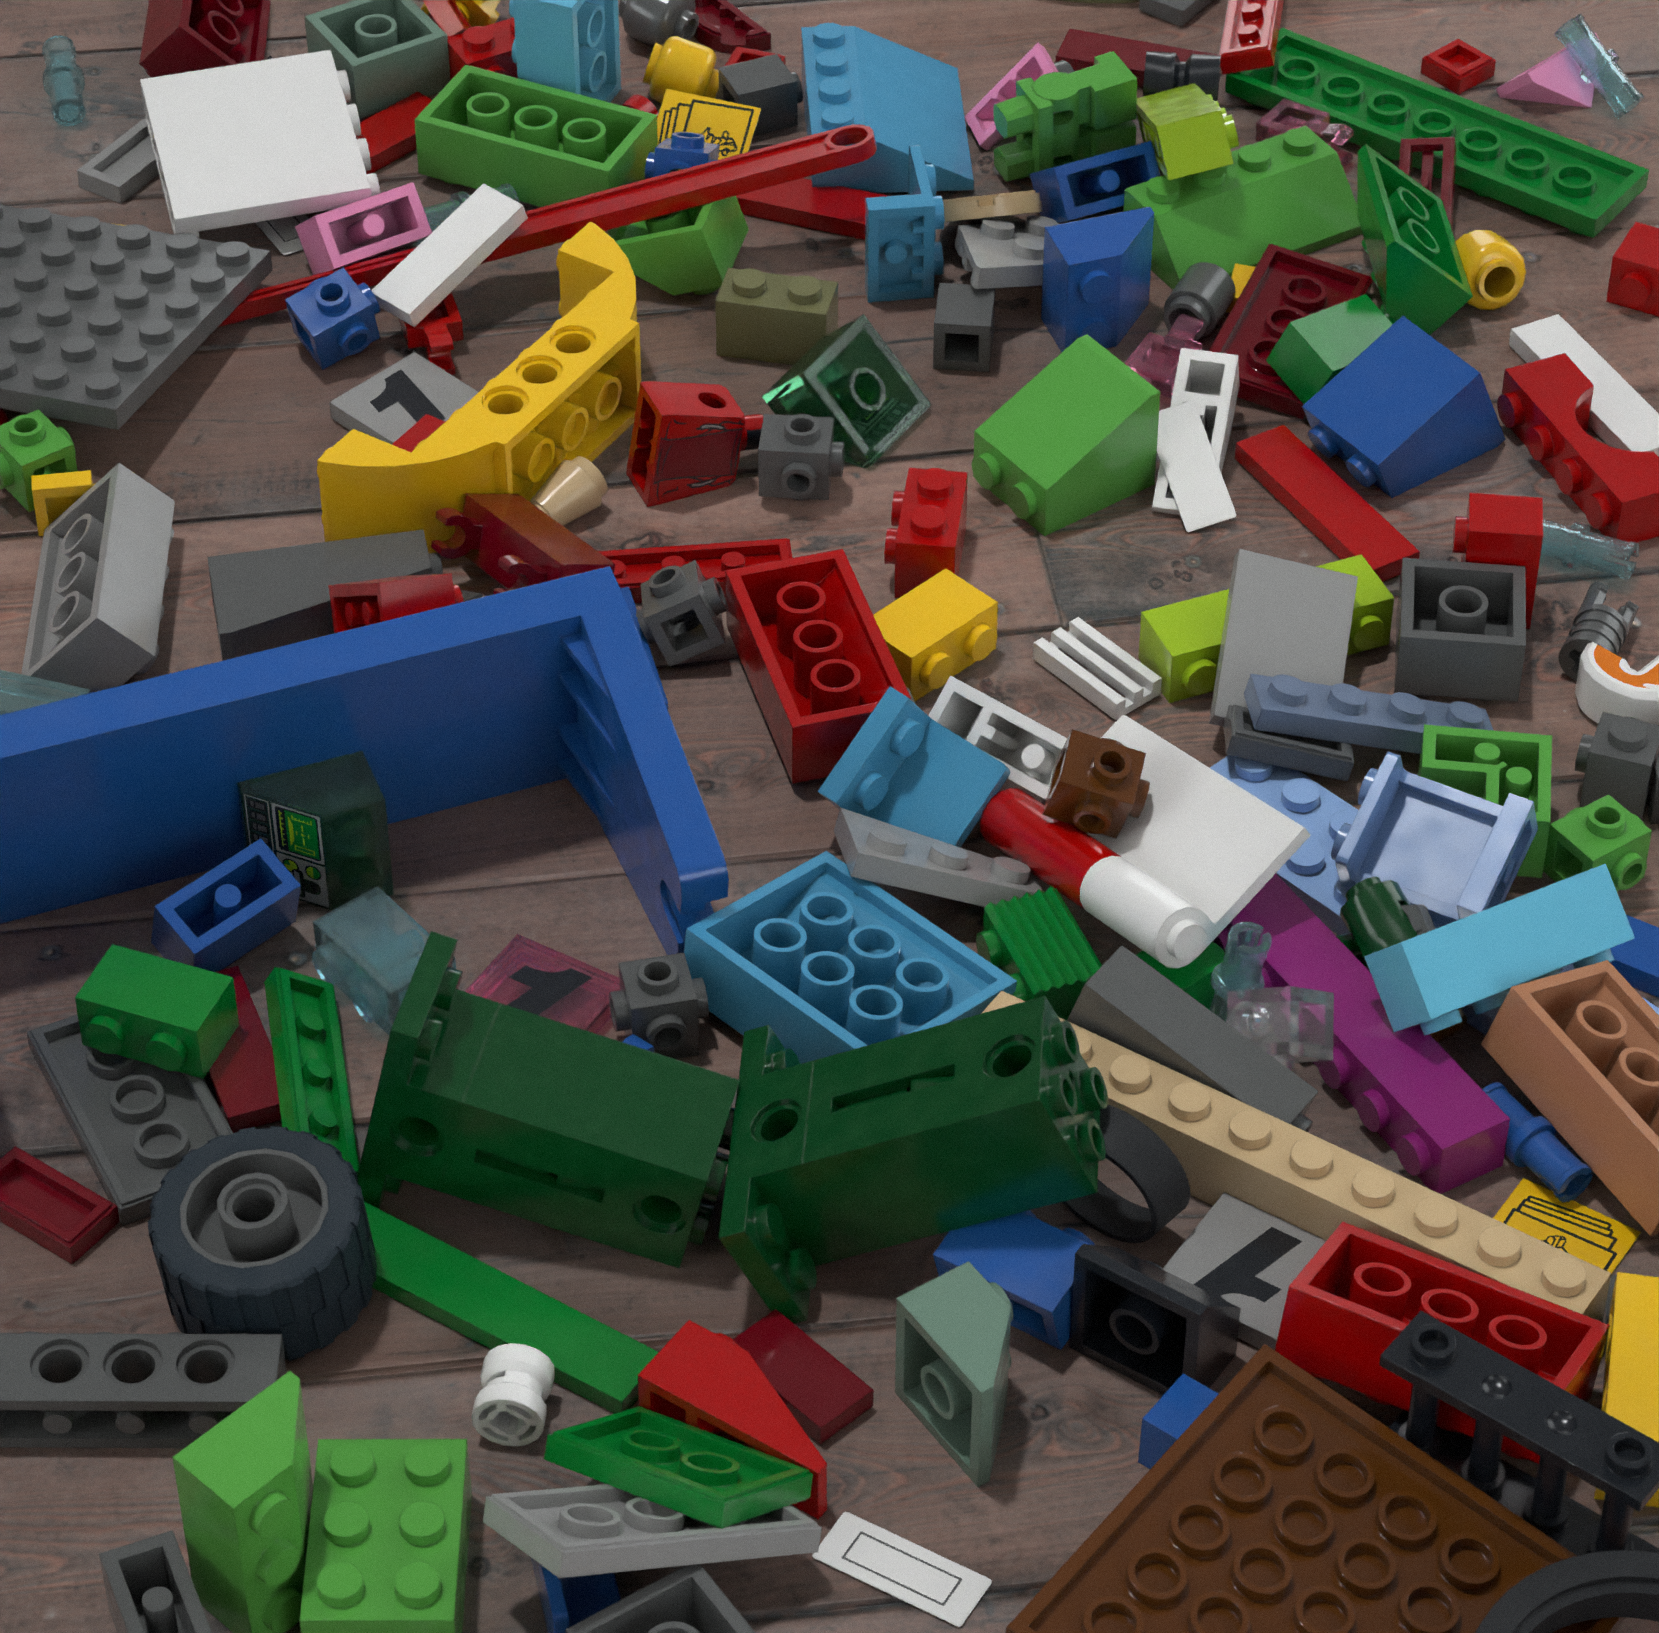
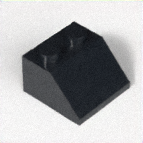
M1082 1244L1075 1252L1070 1331L1071 1349L1162 1395L1169 1390L1182 1374L1210 1388L1236 1356L1240 1319L1239 1307L1227 1302L1215 1292L1203 1290L1165 1271L1158 1264L1142 1260L1118 1247Z

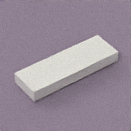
M483 183L371 290L377 299L379 307L415 327L527 219L523 205Z

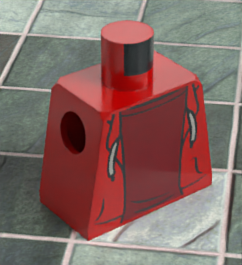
M640 382L626 474L647 507L728 487L736 480L740 452L759 448L764 416L762 414L744 415L728 389L719 384Z

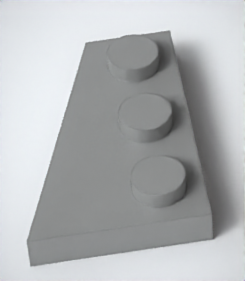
M840 807L833 831L851 877L983 907L989 902L996 905L1001 899L1009 901L1014 895L1021 898L1026 892L1033 895L1038 889L1042 890L1035 875L1030 872L1031 869L1018 860L1008 857H994L993 859Z

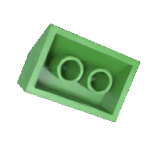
M289 1371L172 1457L192 1582L201 1605L233 1633H283L291 1629L300 1620L313 1479L300 1378Z

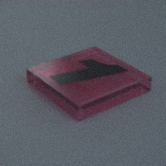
M517 934L464 992L597 1034L611 1018L609 992L619 991L620 987L618 977Z

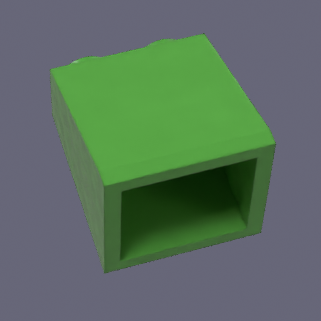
M1088 334L1081 336L974 431L973 477L983 488L990 490L1008 505L1017 517L1027 521L1043 536H1047L1155 484L1160 391Z

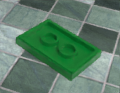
M641 1406L554 1431L552 1434L547 1435L544 1456L546 1461L720 1529L809 1499L813 1473L808 1472V1469Z

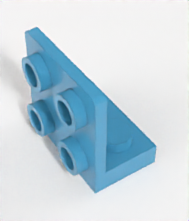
M920 145L909 146L908 195L866 198L865 292L868 302L934 298V275H943L942 245L940 241L935 242L936 230L944 229L943 199L941 195L936 196L937 185L934 164L925 165Z
M890 686L826 778L818 793L839 810L841 807L961 847L981 818L983 810L990 799L999 792L1009 777L1010 769L1002 762L931 719L910 698Z

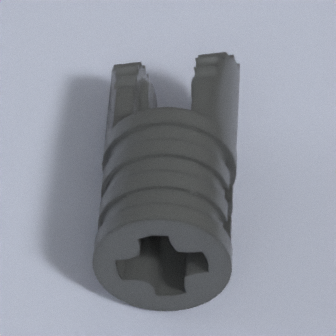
M1595 581L1590 585L1573 621L1567 639L1559 652L1558 658L1562 670L1575 681H1577L1580 656L1587 644L1594 642L1618 655L1639 609V606L1631 601L1626 602L1618 611L1603 605L1609 588L1600 581Z

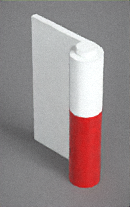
M1123 714L1101 738L1113 739L1126 747L1146 753L1140 779L1149 781L1150 787L1139 818L1128 816L1116 839L1103 834L1086 833L1073 824L1044 816L1043 810L1046 800L1043 799L1039 802L1023 790L1017 788L1002 790L990 799L980 818V832L986 842L1009 858L1026 864L1031 869L1030 872L1056 888L1058 892L1168 968H1180L1189 965L1211 944L1311 835L1302 825Z

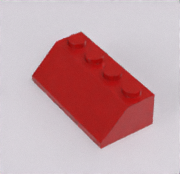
M843 549L725 570L726 601L729 610L726 611L727 628L792 784L828 777L890 686L911 699Z

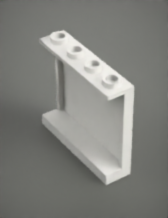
M331 50L140 79L145 120L173 234L191 233L199 238V231L333 210L380 194L376 173H366V171L371 170L366 138L356 139V136H361L356 104H346V102L351 101L346 70H336Z

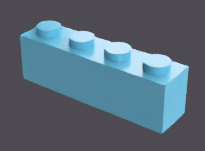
M1603 864L1364 957L1393 1031L1397 1032L1420 1024L1425 1036L1462 1022L1463 1020L1458 1009L1466 1005L1472 1004L1476 1015L1500 1007L1510 990L1509 988L1512 986L1562 973L1560 968L1572 963L1574 968L1577 969L1605 960L1612 962L1614 957L1610 948L1635 939V936L1606 864Z

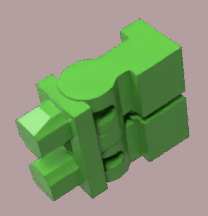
M1114 51L1095 56L1094 66L1075 72L1047 73L1037 78L1035 82L1031 77L1016 81V97L993 104L994 122L998 132L1004 139L1016 136V142L994 149L995 168L1005 181L1030 178V173L1136 145V125L1132 120H1135L1137 116V78Z

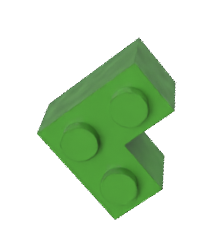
M1424 724L1418 776L1502 806L1509 793L1534 801L1538 830L1516 876L1542 878L1551 822L1552 735Z

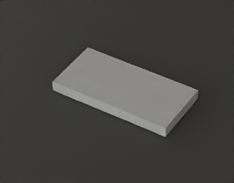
M608 1484L492 1494L486 1497L483 1523L558 1578L816 1553L819 1551L822 1527L817 1522L791 1505L720 1529Z

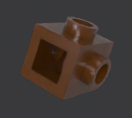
M1072 729L1055 763L1043 815L1073 824L1086 833L1103 834L1116 839L1128 816L1138 819L1145 805L1150 782L1140 778L1146 753L1126 747L1113 739L1098 738Z

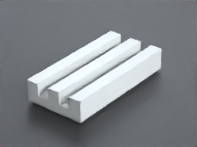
M1079 617L1069 622L1068 632L1061 627L1051 632V642H1048L1043 637L1033 642V659L1114 720L1119 719L1123 714H1128L1161 694L1162 678ZM1064 653L1069 654L1071 657H1073V658H1074L1075 660H1077L1079 663H1081L1082 665H1084V666L1087 668V670L1084 669L1082 666H1080L1078 663H1076L1074 660H1072L1070 657H1068V656H1067L1066 654H1064ZM1106 683H1108L1109 685H1111L1113 688H1115L1117 691H1119V692H1120L1121 694H1123L1125 697H1122V696H1121L1120 694H1118L1116 691H1114L1113 689H1111L1109 686L1106 685Z

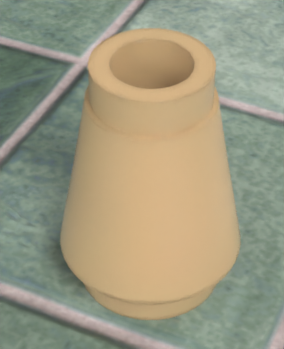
M577 456L572 461L563 460L529 502L564 526L600 507L602 503L601 497L607 493L608 487L599 469L588 459Z

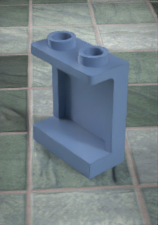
M1388 751L1379 770L1371 768L1367 772L1358 795V804L1361 807L1352 825L1344 823L1339 829L1333 843L1331 858L1335 860L1341 887L1350 889L1358 882L1370 877H1379L1382 882L1388 880L1398 882L1410 905H1425L1432 921L1447 925L1504 902L1538 830L1534 801L1509 793L1503 806L1410 773L1403 768L1401 756Z

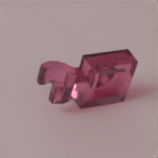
M1283 99L1256 123L1257 142L1286 133L1291 129L1307 126L1338 153L1343 168L1353 160L1352 153L1341 150L1337 145L1343 146L1354 136V130L1344 124L1329 123L1330 113Z
M1181 314L1165 337L1149 332L1126 360L1125 364L1158 389L1160 395L1172 398L1181 348L1202 349V343L1194 341V338L1202 328L1203 320Z

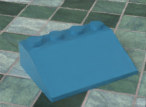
M822 23L815 27H801V75L807 136L847 125H866L873 129L877 146L876 153L863 162L810 176L812 187L843 186L873 193L908 192L909 146L920 145L925 165L934 164L937 191L974 190V178L958 68L856 26Z
M828 851L817 855L686 928L684 954L691 978H703L709 1011L743 1036L744 1031L770 1025L785 1049L790 1048L795 1052L800 1064L981 1014L1001 991L1010 995L1016 991L1017 980L872 881L851 877L847 865Z

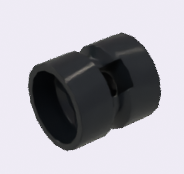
M1147 51L1143 97L1195 83L1206 95L1211 94L1213 101H1218L1221 56L1191 54L1186 62H1180L1176 53Z

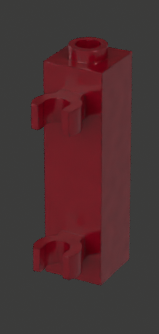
M466 493L463 513L454 508H442L436 511L435 518L445 526H455V532L448 540H433L431 548L445 558L467 557L507 588H496L493 595L608 566L611 567L614 574L615 564L520 494Z

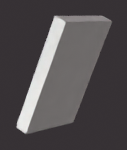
M1239 549L1233 562L1209 724L1224 727L1223 723L1229 705L1247 707L1244 691L1250 674L1270 677L1284 674L1296 677L1303 682L1330 686L1343 683L1358 577Z

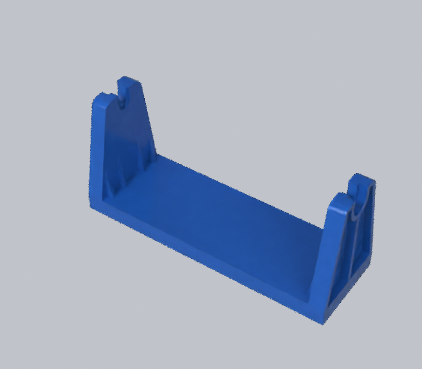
M610 566L0 715V924L212 870L250 845L244 794H246L251 844L256 842L252 840L251 832L269 837L270 846H267L273 852L268 805L265 802L268 801L274 853L281 851L276 850L271 803L319 817L322 841L567 778L596 815L667 955L684 953L686 928L714 913L711 901L728 897L729 877L725 858L629 607ZM247 798L265 803L266 812L248 807ZM248 809L267 815L268 823L249 818ZM250 821L268 826L269 835L252 830L250 828Z

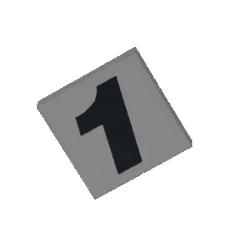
M414 352L330 401V413L333 420L350 431L355 429L393 444L426 414L447 421L454 411L462 408L478 391Z
M1224 1192L1163 1269L1203 1290L1215 1292L1227 1302L1239 1307L1238 1338L1258 1348L1266 1344L1275 1350L1289 1285L1326 1240Z

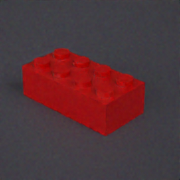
M1343 1221L1289 1285L1275 1351L1313 1377L1329 1379L1364 1393L1366 1397L1376 1403L1394 1405L1406 1411H1409L1412 1383L1381 1367L1379 1362L1380 1355L1420 1311L1445 1323L1585 1402H1588L1592 1396L1610 1327L1609 1324ZM1440 1400L1437 1426L1447 1431L1461 1432L1473 1437L1476 1420ZM1504 1436L1502 1452L1513 1458L1528 1459L1539 1464V1455Z

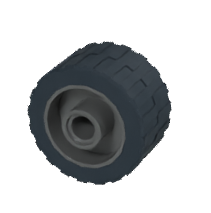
M271 1126L265 1129H256V1127L239 1129V1132L226 1136L222 1134L208 1140V1143L202 1147L191 1150L180 1159L181 1162L174 1169H170L160 1182L161 1187L159 1191L153 1195L149 1207L151 1219L148 1221V1233L171 1315L175 1316L177 1326L182 1333L282 1334L285 1360L292 1361L305 1357L306 1353L319 1348L321 1350L335 1341L334 1338L343 1331H348L358 1320L357 1316L363 1308L367 1307L373 1295L372 1285L377 1280V1263L374 1254L376 1252L357 1174L351 1163L346 1162L342 1158L341 1152L331 1143H324L318 1139V1136L305 1131L296 1132L288 1130V1127Z

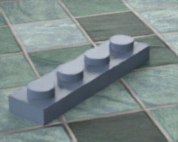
M1250 674L1244 691L1245 701L1254 730L1417 754L1421 753L1424 724L1494 730L1486 709L1478 708L1464 701H1455L1451 704L1423 700L1404 692L1390 695L1363 691L1353 685L1344 683L1330 686L1303 682L1296 677L1284 674L1274 677Z

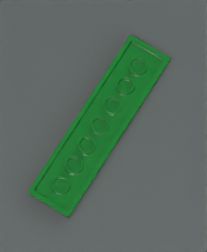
M1285 28L1279 30L1274 66L1226 74V93L1244 99L1251 105L1262 106L1287 116L1294 122L1307 124L1335 135L1342 141L1352 142L1362 147L1366 144L1390 160H1400L1401 139L1455 137V184L1473 190L1480 196L1491 197L1516 207L1528 215L1538 216L1564 226L1576 234H1584L1594 238L1647 187L1649 169ZM1435 151L1433 177L1442 178L1443 151ZM1413 152L1412 166L1422 170L1423 152Z

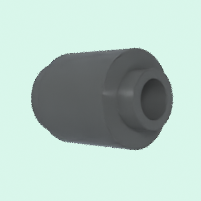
M1199 262L1190 266L1164 304V322L1170 333L1184 341H1196L1211 334L1235 298L1236 289L1230 275L1224 269L1212 263Z

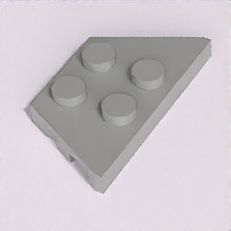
M1033 215L1028 216L1026 222L1011 223L999 218H984L982 224L959 225L955 248L958 255L963 257L962 265L965 271H972L971 286L975 289L1042 285L1045 227L1059 225V223L1048 217Z

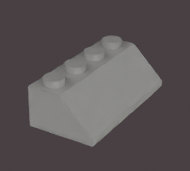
M121 463L112 468L44 529L20 686L29 692L92 691L121 686L134 674L142 675L147 672L159 654L160 647L157 644L159 623L165 610L162 600L164 584L170 571L167 566L169 545L174 536L172 521L175 501Z

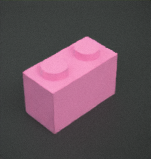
M414 182L321 213L295 226L313 275L364 262L404 248L428 237L432 233Z

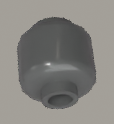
M621 0L619 5V16L622 18L625 32L631 38L654 48L655 43L664 45L665 41L672 36L690 40L695 34L699 23V16L695 13V0Z

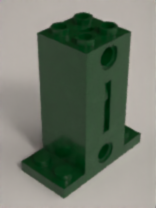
M431 931L390 1030L357 1174L364 1202L379 1209L385 1193L389 1192L398 1195L405 1180L680 1268L688 1242L702 1246L714 1205L701 1202L703 1198L716 1202L728 1165L729 1155L719 1152L718 1148L730 1151L735 1108H732V1103L740 1080L458 990L463 971L451 968L458 939Z
M1046 996L800 1064L797 1055L792 1049H785L770 1025L744 1031L739 1071L740 1081L736 1095L719 1239L769 1310L772 1312L777 1309L794 1324L807 1321L810 1290L815 1288L817 1282L815 1266L1097 1193L1098 1162L1103 1161L1106 1156L1105 1141L1100 1129V1109H1104L1108 1105L1106 1085L1100 1071L1096 1067L1089 1068L1080 1054L1078 1039L1070 1022L1067 1020L1060 1021Z

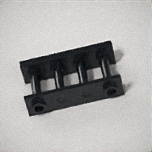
M1420 1311L1380 1355L1379 1365L1412 1383L1409 1411L1403 1410L1388 1428L1577 1556L1614 1550L1659 1553L1658 1547L1630 1532L1634 1509L1640 1512L1659 1489V1442L1423 1311ZM1440 1400L1476 1420L1472 1442L1455 1432L1447 1431L1437 1426ZM1504 1436L1540 1456L1536 1478L1500 1458ZM1568 1472L1605 1492L1601 1515L1564 1495Z

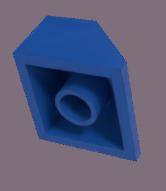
M1151 207L1045 227L1041 320L1061 352L1077 338L1086 334L1105 349L1118 346L1148 306L1154 211Z

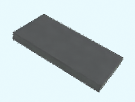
M78 1015L27 1031L29 1048L110 1202L117 1205L122 1226L151 1216L149 1207L153 1195L159 1191L161 1187L160 1182L170 1169H174L181 1162L180 1159L191 1150L198 1149L207 1144L210 1139L222 1134L224 1136L233 1134L202 1078L177 1071L163 1070L152 1064L117 1054L103 1053L95 1048L82 1045Z

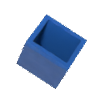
M1404 316L1398 319L1302 406L1311 426V430L1307 435L1313 445L1327 458H1332L1336 454L1345 461L1349 472L1364 487L1369 488L1374 484L1391 498L1497 448L1506 440L1481 373Z

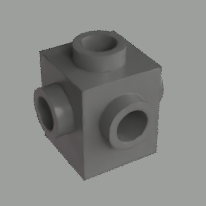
M764 414L758 448L759 496L792 498L795 500H829L832 477H842L844 469L845 446L844 442H834V418L813 417L807 414Z
M696 560L681 567L673 565L662 568L654 573L648 581L640 584L642 608L636 610L638 623L647 641L650 644L657 643L669 667L725 643L722 613L729 610L726 597L715 577L708 580L705 579Z
M678 953L618 963L620 990L609 992L610 1012L615 1032L624 1031L626 1038L635 1034L653 1045L654 1053L673 1059L698 1056V1018L709 1016L708 999L703 978H691L685 954Z

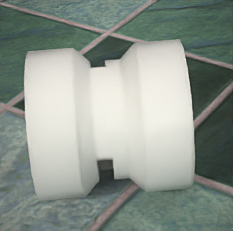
M513 1343L499 1345L487 1353L480 1375L483 1389L479 1391L475 1398L472 1412V1425L480 1435L489 1441L505 1446L527 1445L540 1437L547 1415L544 1400L551 1393L555 1376L554 1365L550 1358L536 1348Z

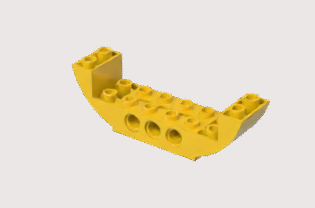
M589 222L576 235L562 244L558 249L556 266L559 270V314L561 318L534 344L524 349L518 358L498 376L490 379L484 388L462 408L454 411L450 418L427 439L419 442L412 452L352 429L333 447L328 448L317 460V476L320 486L321 520L324 527L325 542L424 530L428 552L436 553L431 548L432 541L448 540L455 532V526H445L435 518L437 510L454 508L463 513L466 493L520 494L530 501L563 460L572 461L577 456H581L591 462L594 461L634 423L641 382L639 322H637L636 279L628 257L612 237L595 223Z

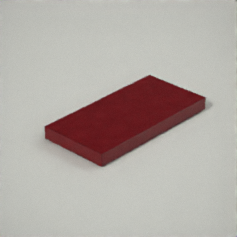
M1268 244L1209 350L1211 352L1238 355L1239 390L1237 397L1304 419L1305 413L1302 408L1304 404L1268 364L1266 359L1290 322L1364 294L1368 296L1373 281L1372 277L1274 244Z

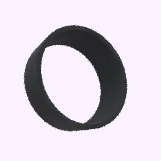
M1108 1104L1106 1108L1100 1109V1129L1106 1147L1105 1158L1115 1164L1133 1181L1145 1198L1149 1209L1126 1200L1108 1188L1099 1179L1097 1193L1070 1199L1062 1203L1080 1220L1096 1231L1122 1242L1142 1243L1151 1239L1186 1208L1190 1200V1185L1178 1158L1155 1132L1134 1116Z

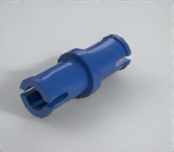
M1495 1082L1484 1087L1482 1090L1510 1118L1505 1149L1507 1158L1520 1168L1528 1167L1561 1202H1569L1583 1193L1592 1180V1169L1587 1164L1582 1163L1555 1137L1556 1129L1542 1116L1534 1117L1507 1091V1088L1502 1083Z

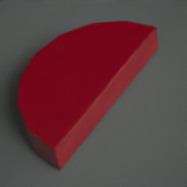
M695 0V13L699 16V23L693 36L700 44L714 51L732 54L736 47L759 51L771 49V33L729 1Z

